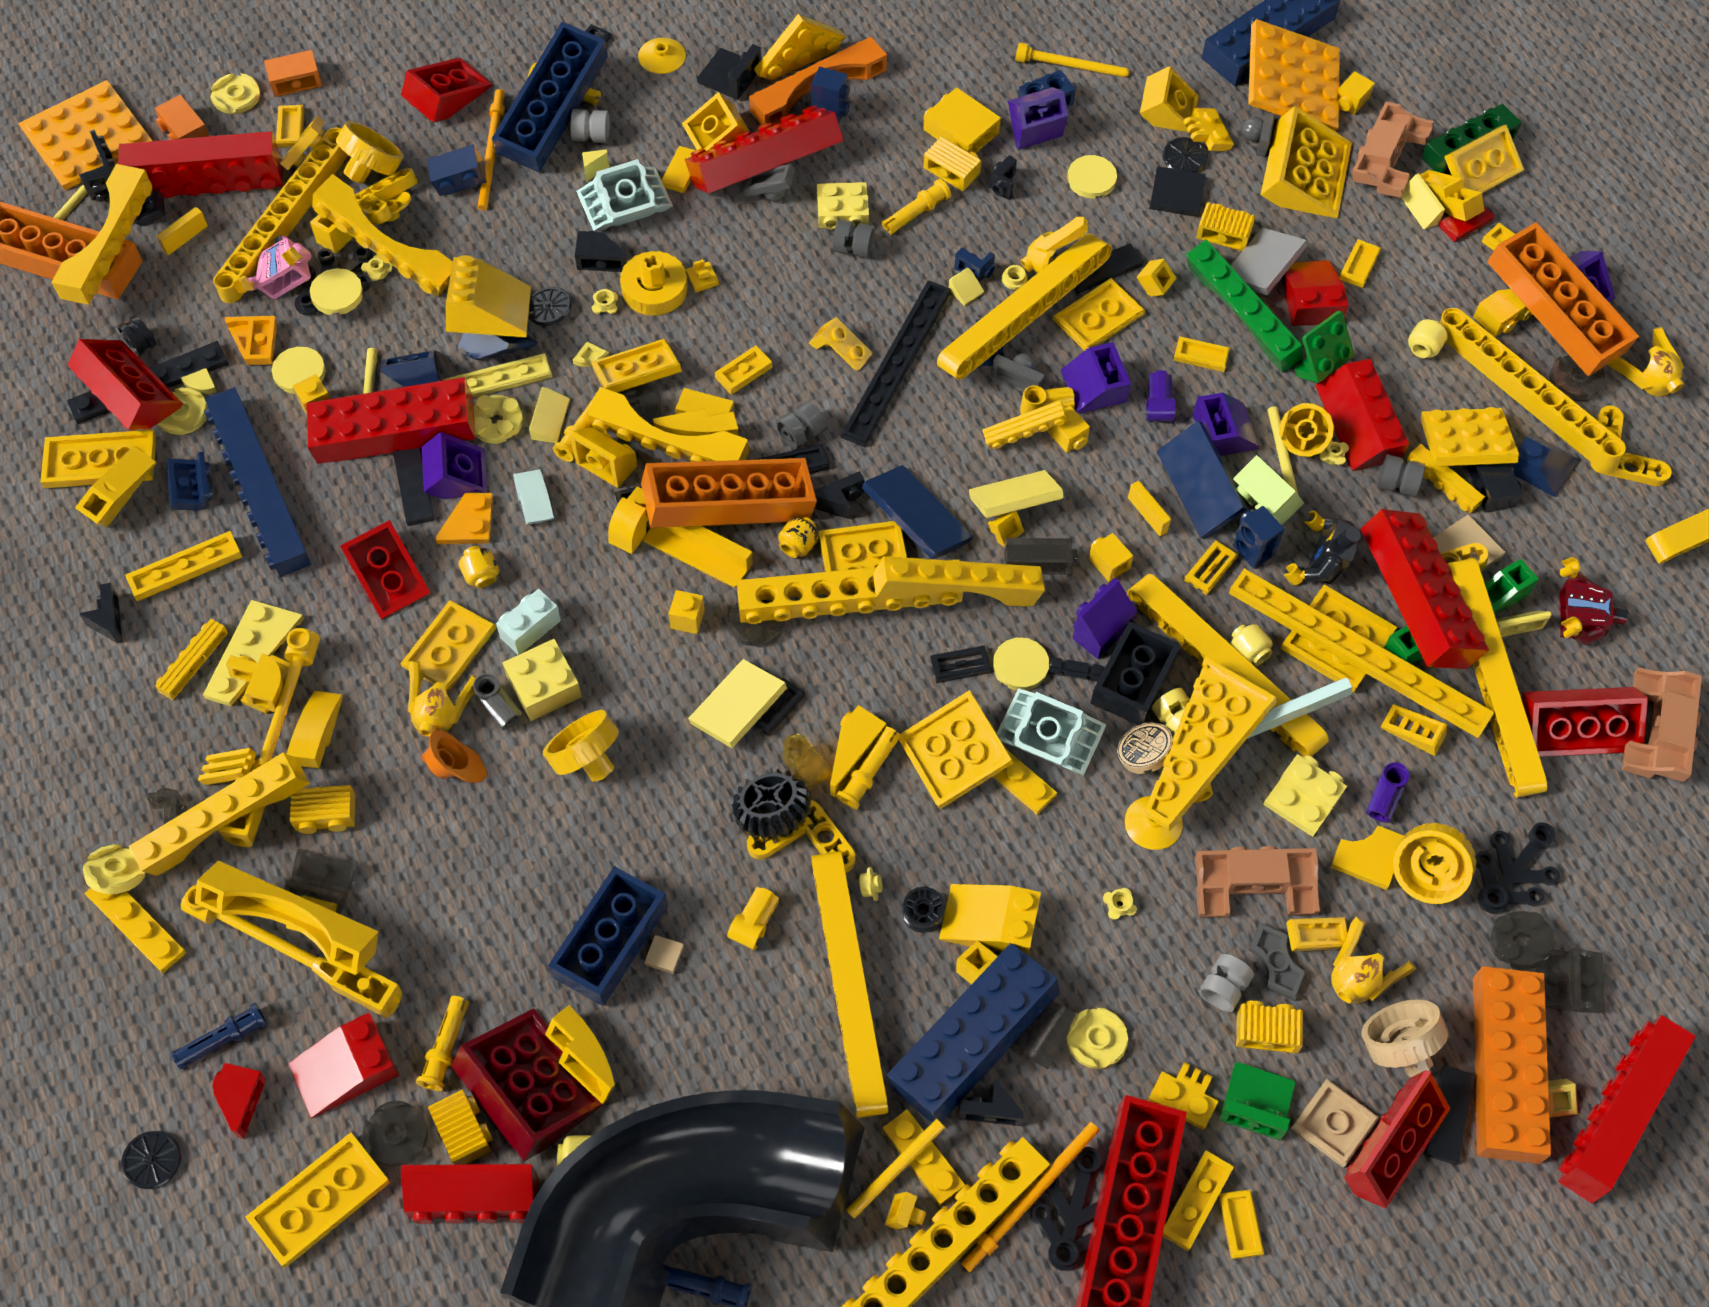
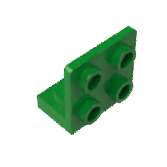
M1335 312L1302 337L1307 357L1294 368L1295 374L1301 379L1319 383L1355 356L1343 312Z
M1236 1062L1233 1066L1219 1121L1280 1141L1288 1130L1290 1119L1287 1118L1295 1081Z

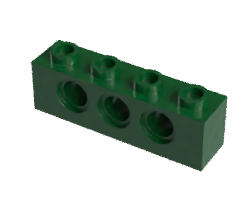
M1502 103L1495 108L1487 109L1476 118L1468 119L1457 128L1449 129L1444 135L1430 139L1424 147L1422 160L1433 171L1449 174L1450 170L1444 156L1503 125H1507L1510 135L1514 139L1522 122Z

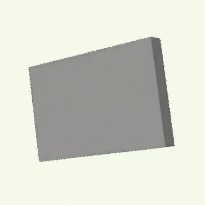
M1262 227L1230 266L1254 292L1268 295L1306 249L1307 241Z

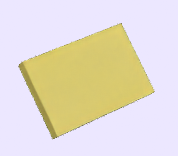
M1043 470L969 489V495L986 518L1060 500L1063 498V489Z
M743 659L688 719L698 729L733 748L787 689L786 684Z

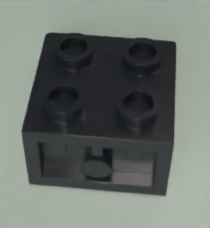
M752 44L748 51L743 52L741 56L719 48L697 77V83L738 100L757 75L754 68L762 60L761 47Z

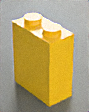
M957 87L949 94H945L934 107H930L923 117V130L937 140L940 136L947 140H953L958 143L960 148L975 154L1000 132L1001 117Z

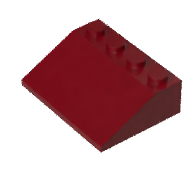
M534 1008L460 1045L451 1065L523 1162L548 1149L604 1105L559 1063L563 1051L545 1035L548 1025Z

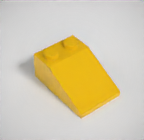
M951 884L939 940L969 947L978 940L990 951L1002 953L1012 943L1028 955L1041 892L1005 885Z

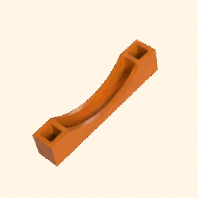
M872 37L859 41L802 71H798L761 91L755 92L749 96L750 112L761 125L780 123L781 118L789 114L796 102L811 91V83L819 66L847 74V80H868L887 70V54Z

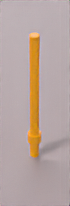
M501 89L495 91L494 102L490 106L489 115L491 122L484 161L487 182L481 184L478 210H487L496 155L492 137L499 127L501 119L504 118L505 112L503 105L505 92Z
M1090 1122L988 1234L984 1233L976 1241L977 1246L961 1263L969 1273L987 1254L990 1256L999 1247L997 1243L1100 1131L1095 1124Z

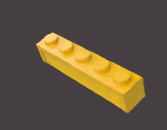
M1059 400L982 430L988 447L990 449H999L1004 444L1015 443L1020 438H1028L1036 432L1047 431L1052 426L1063 425L1069 419L1065 406Z
M1422 444L1409 454L1407 461L1425 463L1423 478L1429 479L1434 483L1436 489L1445 492L1449 500L1457 502L1461 510L1471 514L1482 504L1485 496L1450 467L1435 466L1431 452Z
M213 619L203 624L201 631L191 639L188 647L180 652L178 659L171 663L168 671L157 680L155 687L158 692L174 700L226 637L228 631L225 626Z

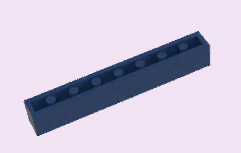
M234 387L204 398L209 408L204 410L210 425L215 424L217 429L212 430L218 445L224 444L225 449L221 450L226 465L232 464L234 470L229 471L235 486L241 485L243 489L238 492L244 507L250 506L251 511L247 512V516L252 527L258 526L260 530L255 535L261 548L267 547L269 554L264 556L270 570L276 569L279 576L282 577L310 566V560L236 388Z

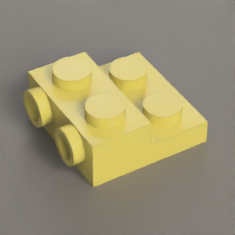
M866 182L817 184L819 228L834 230L839 219L854 221L856 226L859 223L869 224Z
M1297 754L1263 805L1313 837L1343 795L1347 785L1343 784V778L1336 772L1330 771L1326 773L1318 768L1319 764L1314 758L1307 755L1301 757Z

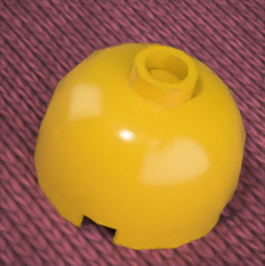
M1302 403L1294 406L1284 414L1280 423L1279 434L1283 444L1290 452L1298 456L1310 457L1321 453L1330 445L1334 437L1335 426L1331 415L1325 408L1317 404Z

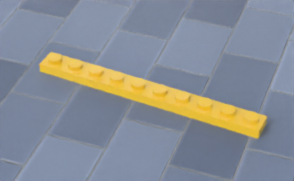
M1245 568L1230 588L1228 594L1476 738H1479L1494 714L1490 709Z

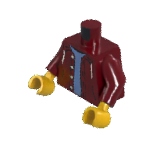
M1570 557L1561 562L1565 567L1560 569V575L1562 577L1568 576V579L1559 591L1561 638H1573L1586 646L1605 637L1613 623L1623 625L1626 623L1628 617L1627 608L1613 607L1612 592L1603 589L1586 578L1580 571V563L1575 557Z

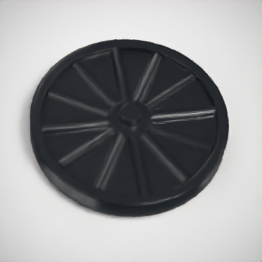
M1179 137L1171 140L1166 144L1163 152V161L1168 168L1196 173L1204 168L1208 157L1204 145L1200 142H1194L1192 138Z
M547 287L533 293L530 296L529 320L537 325L549 326L565 319L572 307L568 293L557 287Z
M161 1131L144 1132L131 1140L125 1148L121 1160L123 1174L130 1183L138 1188H158L166 1184L176 1174L181 1161L180 1148L177 1142L167 1133Z

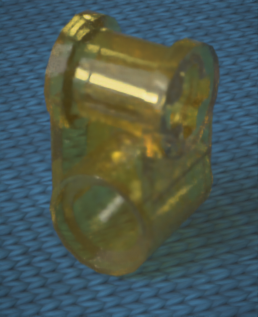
M791 734L785 739L783 743V760L794 775L798 774L799 778L804 781L809 791L832 776V771L825 759L817 753L805 736Z

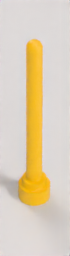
M1018 43L1015 62L1025 63V61L1030 62L1031 59L1119 77H1128L1130 74L1129 69L1125 67L1032 50V47H1029L1027 43Z

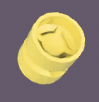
M1176 688L1167 692L1152 706V710L1161 723H1166L1165 727L1170 730L1173 737L1186 704L1190 701L1182 688Z

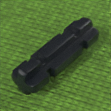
M1052 657L1049 663V673L1060 675V672H1062L1064 676L1080 679L1091 677L1092 681H1098L1104 670L1102 665L1093 664L1092 667L1089 666V663L1068 659L1066 662H1063L1062 658Z

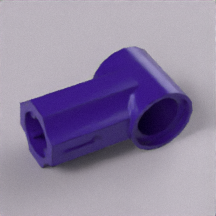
M1157 370L1149 374L1146 410L1148 411L1146 420L1174 421L1175 398H1172V375L1168 374L1167 371Z
M1398 762L1389 763L1380 774L1365 812L1371 818L1386 823L1391 821L1404 786L1409 780V771L1403 764ZM1387 776L1396 777L1399 783H1392Z

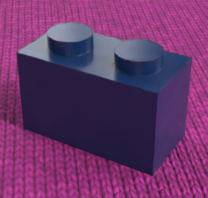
M819 66L811 83V106L835 112L838 124L842 116L847 117L850 109V103L847 102L850 92V85H847V74Z
M474 144L427 159L430 181L439 196L450 195L487 182L483 159Z

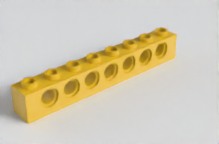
M877 567L737 580L740 622L758 624L768 620L787 621L790 618L799 617L812 619L820 615L842 616L852 612L871 613L874 610L883 609L896 611L904 607L925 608L936 604L949 606L962 602L964 591L934 592L906 599L876 598V592L873 591L875 590L873 572ZM846 592H854V593H856V594L850 596V595H846L845 593H846ZM824 594V595H827L828 597H827V598H819L818 595ZM798 597L800 598V600L792 601L790 600V598ZM771 600L773 602L766 604L761 601Z
M1024 1137L1017 1143L1011 1140L1000 1151L999 1154L1002 1157L994 1165L989 1162L977 1174L980 1179L972 1187L966 1184L956 1194L954 1198L957 1202L950 1209L946 1206L940 1209L932 1218L934 1224L926 1232L923 1228L920 1229L909 1241L912 1246L904 1254L898 1251L886 1263L889 1269L880 1277L877 1274L872 1276L862 1287L865 1292L857 1300L853 1297L850 1298L842 1307H865L870 1302H876L881 1307H912L1026 1193L1048 1169L1050 1163ZM1005 1168H1014L1018 1172L1019 1178L1008 1180L1003 1176L1002 1171ZM986 1189L992 1190L996 1194L997 1200L991 1203L985 1202L981 1199L980 1192ZM964 1211L969 1212L973 1215L975 1221L970 1225H963L958 1221L957 1215ZM939 1234H946L951 1238L952 1244L947 1248H941L936 1245L934 1238ZM918 1256L927 1259L929 1267L926 1270L918 1271L911 1265L912 1259ZM899 1279L904 1282L906 1289L901 1294H894L888 1289V1283L891 1280Z

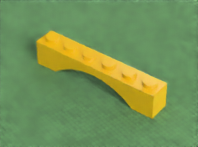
M119 164L115 165L106 182L110 196V207L103 228L86 248L62 262L51 282L60 299L89 305L93 297L98 293L99 286L104 276L109 273L110 265L115 256L119 254L121 245L125 237L129 235L135 218L141 213L142 205L151 194L152 184L145 170Z
M331 174L313 193L312 207L318 215L324 218L327 217L334 222L340 231L349 233L356 238V241L362 247L371 249L384 263H390L397 268L403 277L412 279L419 284V287L424 292L438 297L449 285L453 261L438 250L409 247L383 234L371 224L362 212L353 188L334 174Z
M599 387L587 413L592 427L599 432L609 431L615 433L620 439L628 442L631 440L640 442L643 447L649 450H656L657 448L665 451L668 456L674 459L682 457L690 460V462L746 460L750 452L748 439L726 431L700 436H684L658 429L642 419L630 406L624 395Z
M883 556L873 572L876 598L906 599L934 592L964 591L993 597L1007 606L1026 607L1034 606L1045 591L1040 566Z
M283 752L131 844L130 849L142 872L158 876L184 861L198 844L223 826L256 809L284 800L310 783L298 760Z
M217 861L197 879L195 904L220 915L258 916L289 925L315 942L330 964L354 975H357L376 953L379 931L221 861Z

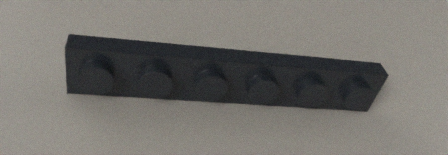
M215 341L149 367V369L170 388L183 383L181 378L205 368L208 372L228 365V362L219 342ZM91 391L67 400L77 424L110 412L105 404Z

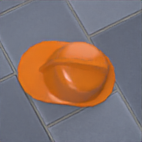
M437 730L430 735L429 748L422 754L421 759L435 776L441 779L458 777L468 783H479L486 778L487 770L480 756L475 751L446 731Z

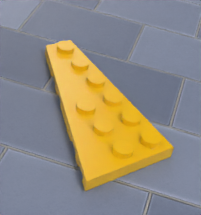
M1206 656L1202 663L1203 668L1200 676L1196 679L1193 686L1194 691L1191 699L1186 704L1173 737V745L1169 755H1166L1161 776L1155 783L1145 809L1148 818L1169 831L1172 830L1277 703L1274 695Z

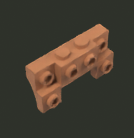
M1385 102L1373 129L1370 128L1368 130L1365 146L1362 145L1359 149L1358 160L1352 171L1353 182L1377 186V193L1401 198L1409 182V173L1396 170L1394 167L1406 142L1426 145L1434 128V121L1415 116L1400 104Z
M1640 667L1634 672L1633 687L1648 697V701L1653 702L1649 744L1629 741L1625 745L1623 771L1647 778L1657 774L1684 782L1691 776L1693 754L1698 745V737L1695 736L1696 727L1701 719V712H1698L1701 675L1688 671L1661 672Z
M1265 846L1257 850H1248L1246 847H1234L1230 850L1197 851L1195 855L1198 884L1196 896L1199 918L1229 917V894L1285 893L1288 916L1318 915L1320 912L1316 848L1277 849L1275 846Z

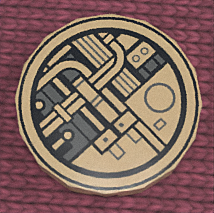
M1143 723L1133 727L1124 734L1119 742L1117 750L1122 765L1133 773L1145 774L1144 771L1150 769L1156 771L1164 766L1163 763L1166 755H1169L1173 745V736L1169 729L1158 723Z

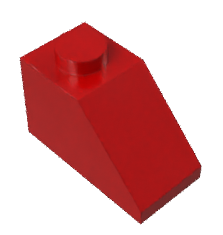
M224 1063L222 1070L218 1071L214 1077L212 1085L213 1094L230 1130L238 1138L244 1139L267 1079L260 1071Z

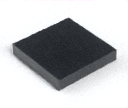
M1157 166L1149 209L1199 217L1206 174Z

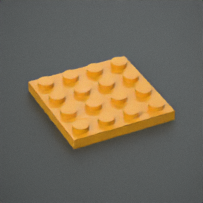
M1256 19L1251 24L1248 105L1283 116L1296 106L1333 131H1336L1339 128V97L1337 92L1339 89L1340 48Z
M108 80L18 123L64 190L82 182L79 174L104 166L90 134L91 130L95 129L98 136L103 135L115 165L118 164L119 144L152 141Z

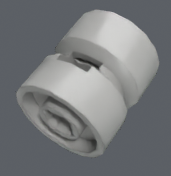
M585 109L572 110V141L587 142L591 138L594 143H608L610 131L608 111L594 110L592 114H589Z
M1220 954L1211 969L1212 974L1207 975L1201 985L1199 994L1205 1001L1225 1012H1233L1242 997L1241 992L1246 990L1254 977V972L1237 957L1229 954Z

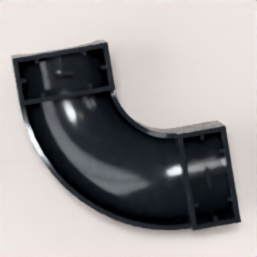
M729 1090L684 1096L631 1113L606 1126L581 1143L562 1160L546 1179L532 1201L523 1222L500 1293L523 1307H660L670 1273L662 1267L666 1257L677 1246L698 1237L723 1233L760 1234L781 1243L833 1252L865 1127L841 1102L761 1090Z

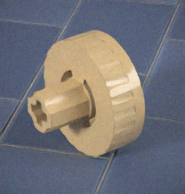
M1426 1000L1402 1001L1385 1007L1366 1021L1361 1032L1363 1041L1374 1063L1384 1067H1404L1409 1077H1413L1425 1070L1430 1071L1433 1066L1430 1056L1436 1054L1443 1047L1449 1035L1438 1006Z

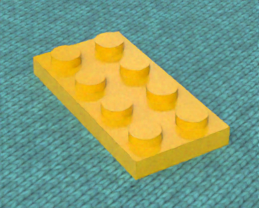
M154 430L45 437L40 483L43 488L93 485L133 446L155 461L157 435ZM154 467L143 481L153 480Z
M350 1132L245 1216V1218L285 1269L391 1182Z

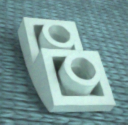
M534 470L513 474L526 525L553 520L552 507L541 471Z

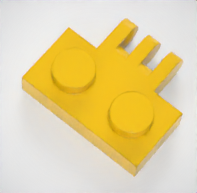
M1195 108L1191 114L1192 117L1184 119L1183 123L1187 127L1188 133L1191 134L1192 140L1194 142H1205L1209 151H1227L1233 147L1234 143L1216 109Z
M1184 1062L1177 1078L1162 1071L1148 1101L1186 1111L1185 1121L1204 1130L1218 1103V1100L1204 1094L1213 1076L1206 1074L1202 1084L1197 1082L1201 1070L1195 1068L1191 1078L1186 1076L1185 1074L1190 1068V1064Z

